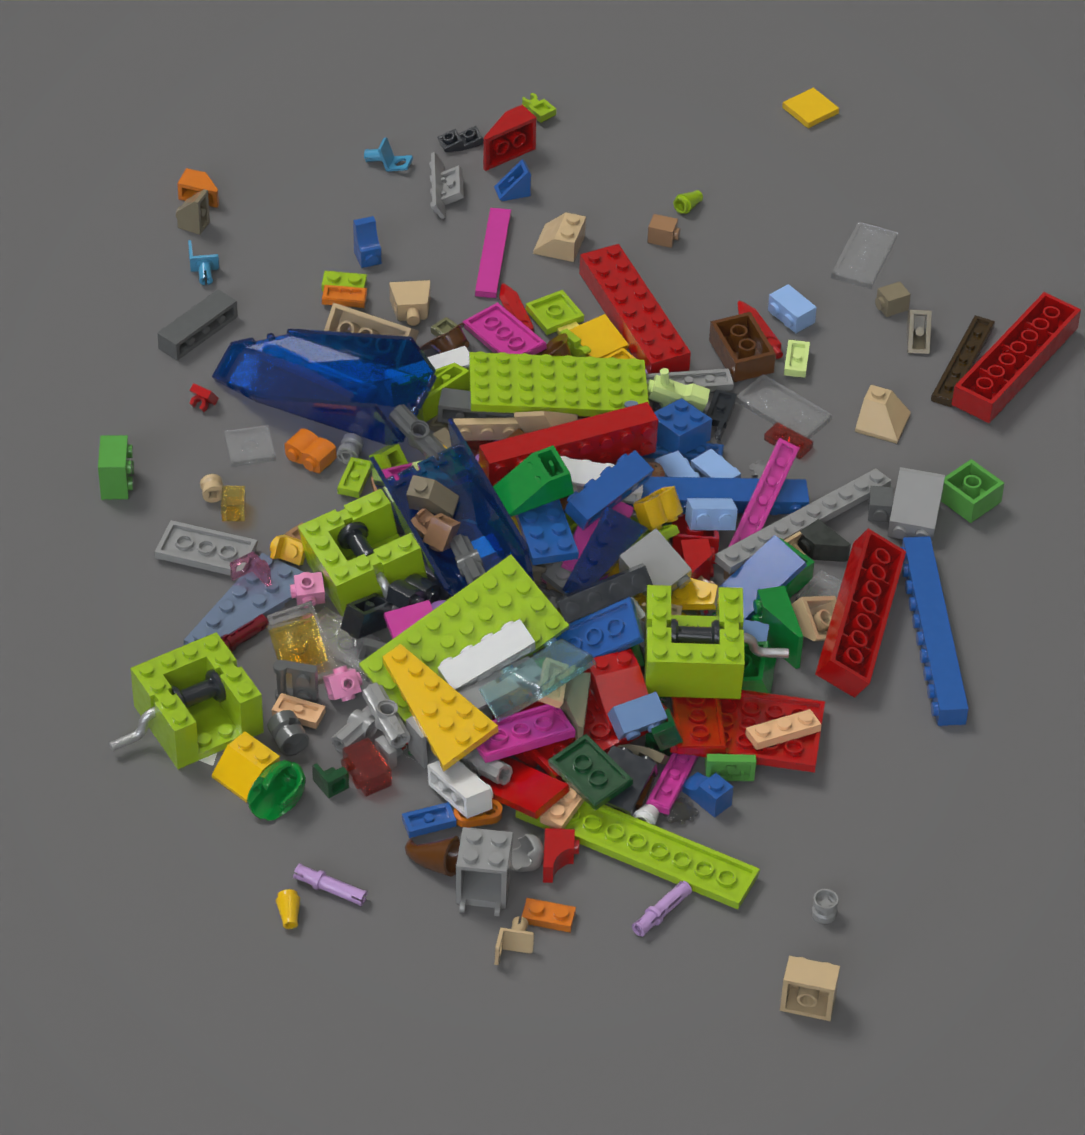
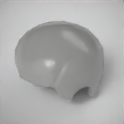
M525 834L523 837L518 838L521 845L512 850V865L517 872L535 871L541 866L544 859L542 841L533 834Z

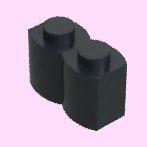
M412 574L405 580H396L388 586L386 601L398 608L427 600L432 604L439 599L440 586L419 574Z

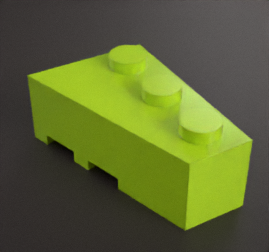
M452 363L430 371L429 376L418 379L417 376L413 377L410 383L401 386L398 383L392 385L394 405L397 407L404 404L418 420L427 422L438 415L442 388L470 391L469 370L457 363Z

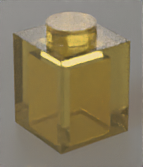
M222 486V521H245V486Z

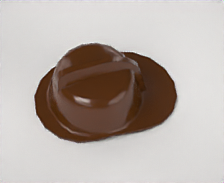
M461 323L449 332L430 340L421 346L420 351L433 348L440 354L463 346L468 348L469 341L462 330L465 324Z
M563 333L554 337L546 344L547 348L541 351L539 355L572 356L567 344V334Z

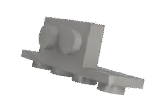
M436 152L431 153V162H429L432 173L430 175L432 188L430 189L432 202L430 205L432 211L435 214L437 213L441 219L446 218L445 205L464 198L463 171L459 165L444 171L442 161Z

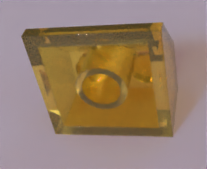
M312 612L266 626L277 660L317 665L328 661Z

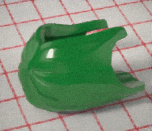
M282 760L269 766L255 780L249 790L247 802L251 812L259 819L271 821L276 820L291 810L299 801L305 789L306 777L302 767L295 762Z

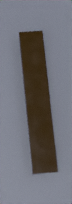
M974 316L931 395L932 402L952 407L954 386L974 366L994 328L995 321Z

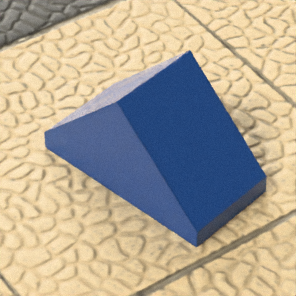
M522 159L494 186L501 201L531 196V172L525 160Z

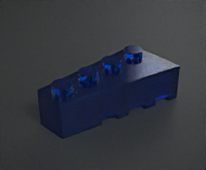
M607 506L562 591L571 593L604 579L619 563V556L640 541L648 528Z

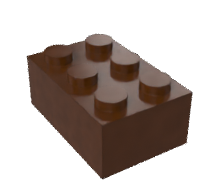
M751 312L710 321L709 341L724 367L729 369L733 382L774 373L776 353Z

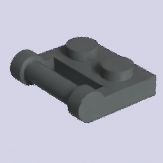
M286 660L274 662L273 668L277 680L276 700L283 693L317 703L319 698L317 666ZM286 673L292 674L293 688L286 687Z

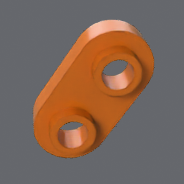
M492 799L493 809L468 819L454 808L456 824L467 828L495 824L502 818V805L499 801Z

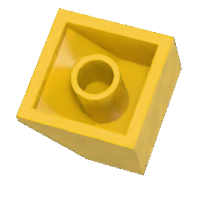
M244 731L227 745L212 773V778L247 803L249 790L255 780L269 766L279 762L280 756Z

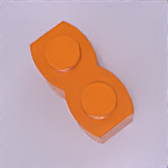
M301 428L284 444L285 455L290 461L303 464L307 470L315 473H321L337 458L336 446L332 442L318 437L310 430Z

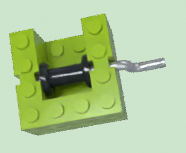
M382 489L345 504L344 509L337 512L334 509L298 526L306 561L313 573L322 572L324 590L342 618L346 605L373 593H377L386 599L388 586L396 580H405L412 574H419L427 578L421 547L411 533L402 537L398 535L391 502ZM395 605L392 607V610L399 609Z
M647 585L644 681L648 694L657 692L659 697L741 699L745 665L744 643L749 644L750 651L759 657H789V649L762 648L758 646V641L753 635L744 633L743 588L719 587L716 616L671 615V586Z
M215 632L130 668L134 707L141 717L138 728L134 732L109 742L111 750L115 751L136 742L145 735L149 727L176 768L180 769L226 749L227 745L244 731L253 737L264 733L262 694L242 666L237 667L236 658L218 633Z

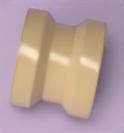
M209 474L201 479L200 486L205 501L214 503L224 498L225 491L222 478L219 475Z

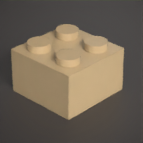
M789 956L783 980L780 1011L831 1021L840 966L828 962L808 960L803 957Z

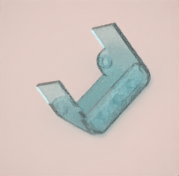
M554 637L543 644L544 649L533 654V657L515 668L510 664L500 670L501 676L480 687L479 691L496 720L500 722L547 696L595 665L596 661L593 656L562 638L557 640Z

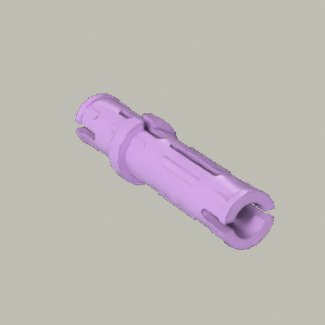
M298 864L294 871L297 873L293 874L294 879L312 885V888L315 890L322 889L359 906H362L366 900L364 896H367V891L326 875L325 871H316L302 864Z
M680 881L654 906H649L645 910V914L632 924L634 933L643 937L653 926L662 923L663 918L692 893L691 886L685 881Z

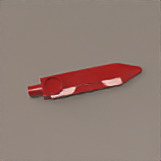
M501 284L499 299L503 307L534 332V326L518 293L508 285Z
M738 301V314L752 313L775 351V358L780 359L783 356L781 342L755 308L742 301Z

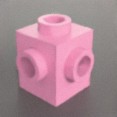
M303 572L299 575H294V584L290 585L291 598H296L297 607H312L316 604L325 603L322 572Z
M347 665L334 668L333 674L323 676L329 700L341 698L342 702L356 698V693L362 692L360 687L362 686V678L359 672L352 668L347 669Z

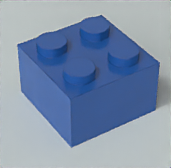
M682 398L654 412L658 418L657 443L671 453L679 451L683 455L711 439L712 418Z

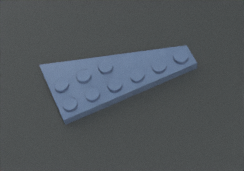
M261 553L184 639V645L215 632L220 637L230 634L260 614L267 618L284 608L285 603L292 600L290 585L294 584V575H299L303 571L277 559H271L270 556Z

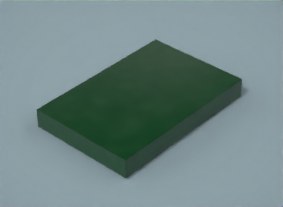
M587 734L548 760L549 766L595 811L633 785V779Z

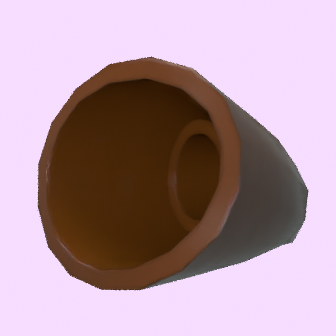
M458 836L418 845L412 839L408 840L405 845L406 855L416 864L450 877L456 875V864L460 847Z

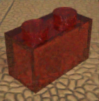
M369 738L343 748L341 765L352 776L355 787L361 789L366 797L392 786V770Z

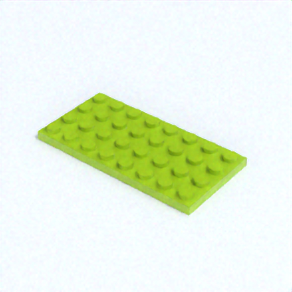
M469 352L471 411L500 413L550 411L576 414L578 416H595L625 408L624 404L627 401H636L638 404L648 402L649 404L644 360L636 358L617 359L614 357L595 358L592 356L573 357L570 355L551 356L548 354Z
M509 555L359 663V667L372 683L377 682V684L383 686L389 699L398 705V714L406 725V719L410 718L412 714L407 702L403 700L397 684L393 682L383 664L382 657L399 644L403 645L438 675V667L443 660L448 657L454 658L461 654V650L469 645L475 646L481 642L485 635L497 633L509 621L515 622L520 619L534 639L535 650L526 655L529 657L568 630L569 624L565 622L561 614L515 558Z

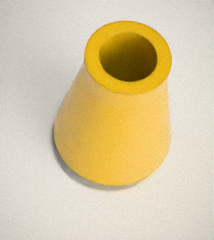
M282 890L277 894L278 897L275 901L283 927L285 929H293L298 926L301 898L295 890Z

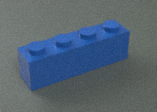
M636 450L629 455L626 453L617 460L615 466L612 468L611 466L606 467L601 472L599 478L596 480L592 478L584 485L582 491L579 493L575 491L574 494L568 497L565 512L582 530H585L649 481L654 469Z

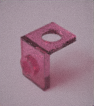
M254 551L230 562L232 580L253 571L267 587L271 586V570L267 562L261 560ZM246 562L245 567L237 572V567L241 563Z

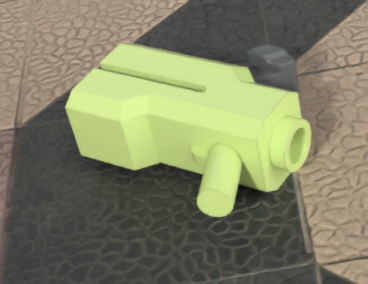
M666 368L661 369L660 376L655 375L654 379H650L647 384L648 399L655 401L652 407L653 412L681 398L703 412L708 402L710 389L696 384L685 385L669 379V370Z

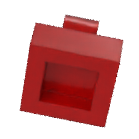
M193 383L189 390L194 395L190 400V405L195 408L197 403L202 401L199 409L203 412L208 409V403L215 406L219 399L212 391Z

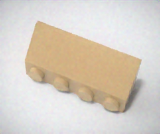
M333 303L320 344L390 368H395L403 365L412 353L419 331Z

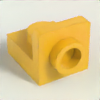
M285 534L276 536L270 544L271 559H282L299 566L303 565L305 553L301 540Z

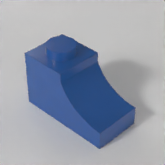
M374 216L353 220L354 253L361 268L382 264L381 246L378 240Z
M696 772L683 785L682 792L714 818L732 805L733 786L717 773L707 777Z

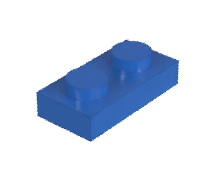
M449 802L402 813V821L409 838L456 827V818Z

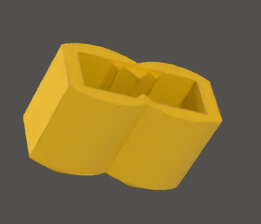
M675 486L658 489L633 503L641 530L649 529L650 532L654 529H661L664 523L676 521L678 519L677 516L683 513Z

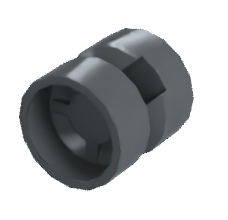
M283 710L270 718L267 724L268 730L283 755L293 756L299 754L308 746L309 736L293 711Z

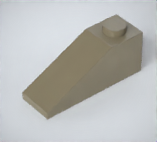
M568 671L564 701L560 708L574 727L575 739L578 740L584 734L591 673Z

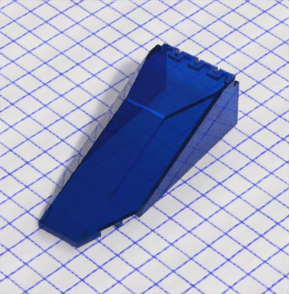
M287 329L286 335L277 337L273 333L267 334V339L255 341L251 337L231 342L212 375L215 381L255 402L348 433H354L384 445H393L398 442L403 443L406 438L389 419V414L394 408L404 404L417 417L419 409L422 408L429 394L427 391L432 389L437 379L434 375L436 369L413 337L305 329Z
M452 418L448 419L451 447L437 453L440 459L438 461L433 455L417 463L418 471H416L414 466L398 472L399 480L396 481L393 475L388 478L385 477L374 456L369 458L374 484L378 490L382 489L391 502L395 520L406 535L409 533L413 535L421 547L423 560L444 590L451 596H454L468 586L465 577L461 576L451 548L443 552L430 549L429 545L423 542V538L418 534L411 522V519L419 512V510L409 508L406 495L413 475L434 479L460 497L454 517L452 518L461 523L456 535L468 536L474 550L477 549L485 573L509 555H512L534 581L527 543Z

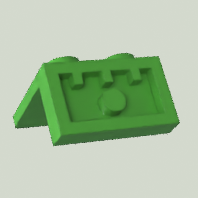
M707 754V758H705V776L711 777L717 773L726 781H754L756 755Z

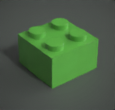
M100 435L98 474L101 500L128 499L129 490H133V476L130 477V474H134V461L130 460V458H133V445L128 444V435Z
M970 459L945 476L941 502L972 523L1002 502L1005 483Z

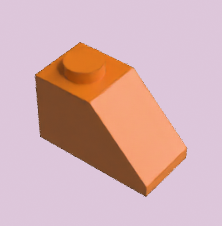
M186 168L177 183L178 199L186 201L205 189L208 190L209 206L218 208V189L207 173Z

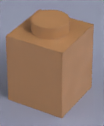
M653 214L648 227L647 243L672 248L674 241L678 240L681 228H678V219Z
M439 513L431 518L423 542L428 544L430 549L443 552L451 548L449 543L456 536L461 523Z

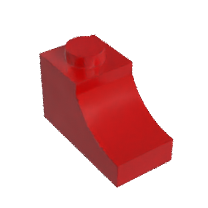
M545 828L543 883H553L556 872L565 865L573 864L574 854L579 855V840L575 839V829Z

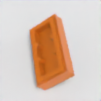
M325 285L322 305L337 303L346 307L365 308L367 288Z

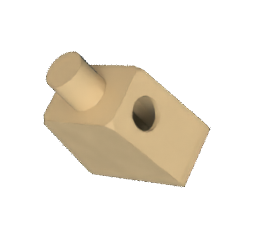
M430 280L390 282V302L397 320L407 321L409 325L415 326L420 323V320L428 318Z

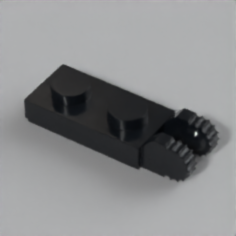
M715 390L706 414L712 418V426L718 427L715 432V440H721L724 428L726 429L737 401V394Z

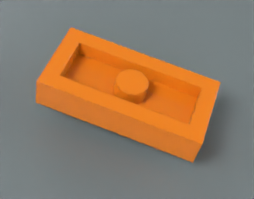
M527 898L522 917L527 919L528 925L571 933L576 907Z

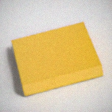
M814 87L784 101L782 104L783 109L807 128L839 114V107Z
M605 314L570 329L572 333L581 339L582 346H588L591 349V352L586 354L587 357L604 358L621 348L628 349L629 344Z

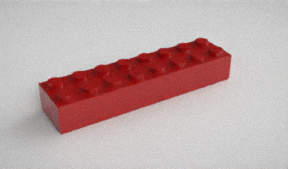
M616 244L580 254L579 274L609 320L629 344L628 349L636 359L644 360L645 369H647L648 374L660 373V370L663 368L668 369L669 372L689 371L690 350L621 246Z
M1043 292L954 386L952 405L990 423L1078 329L1081 309Z
M648 402L479 445L478 479L488 496L495 495L496 493L493 490L495 484L529 455L553 445L560 456L577 460H590L603 464L616 463L625 453L629 455L634 450L640 456L656 452L658 418Z
M869 528L853 542L815 673L818 677L854 698L870 684L906 554L905 550Z

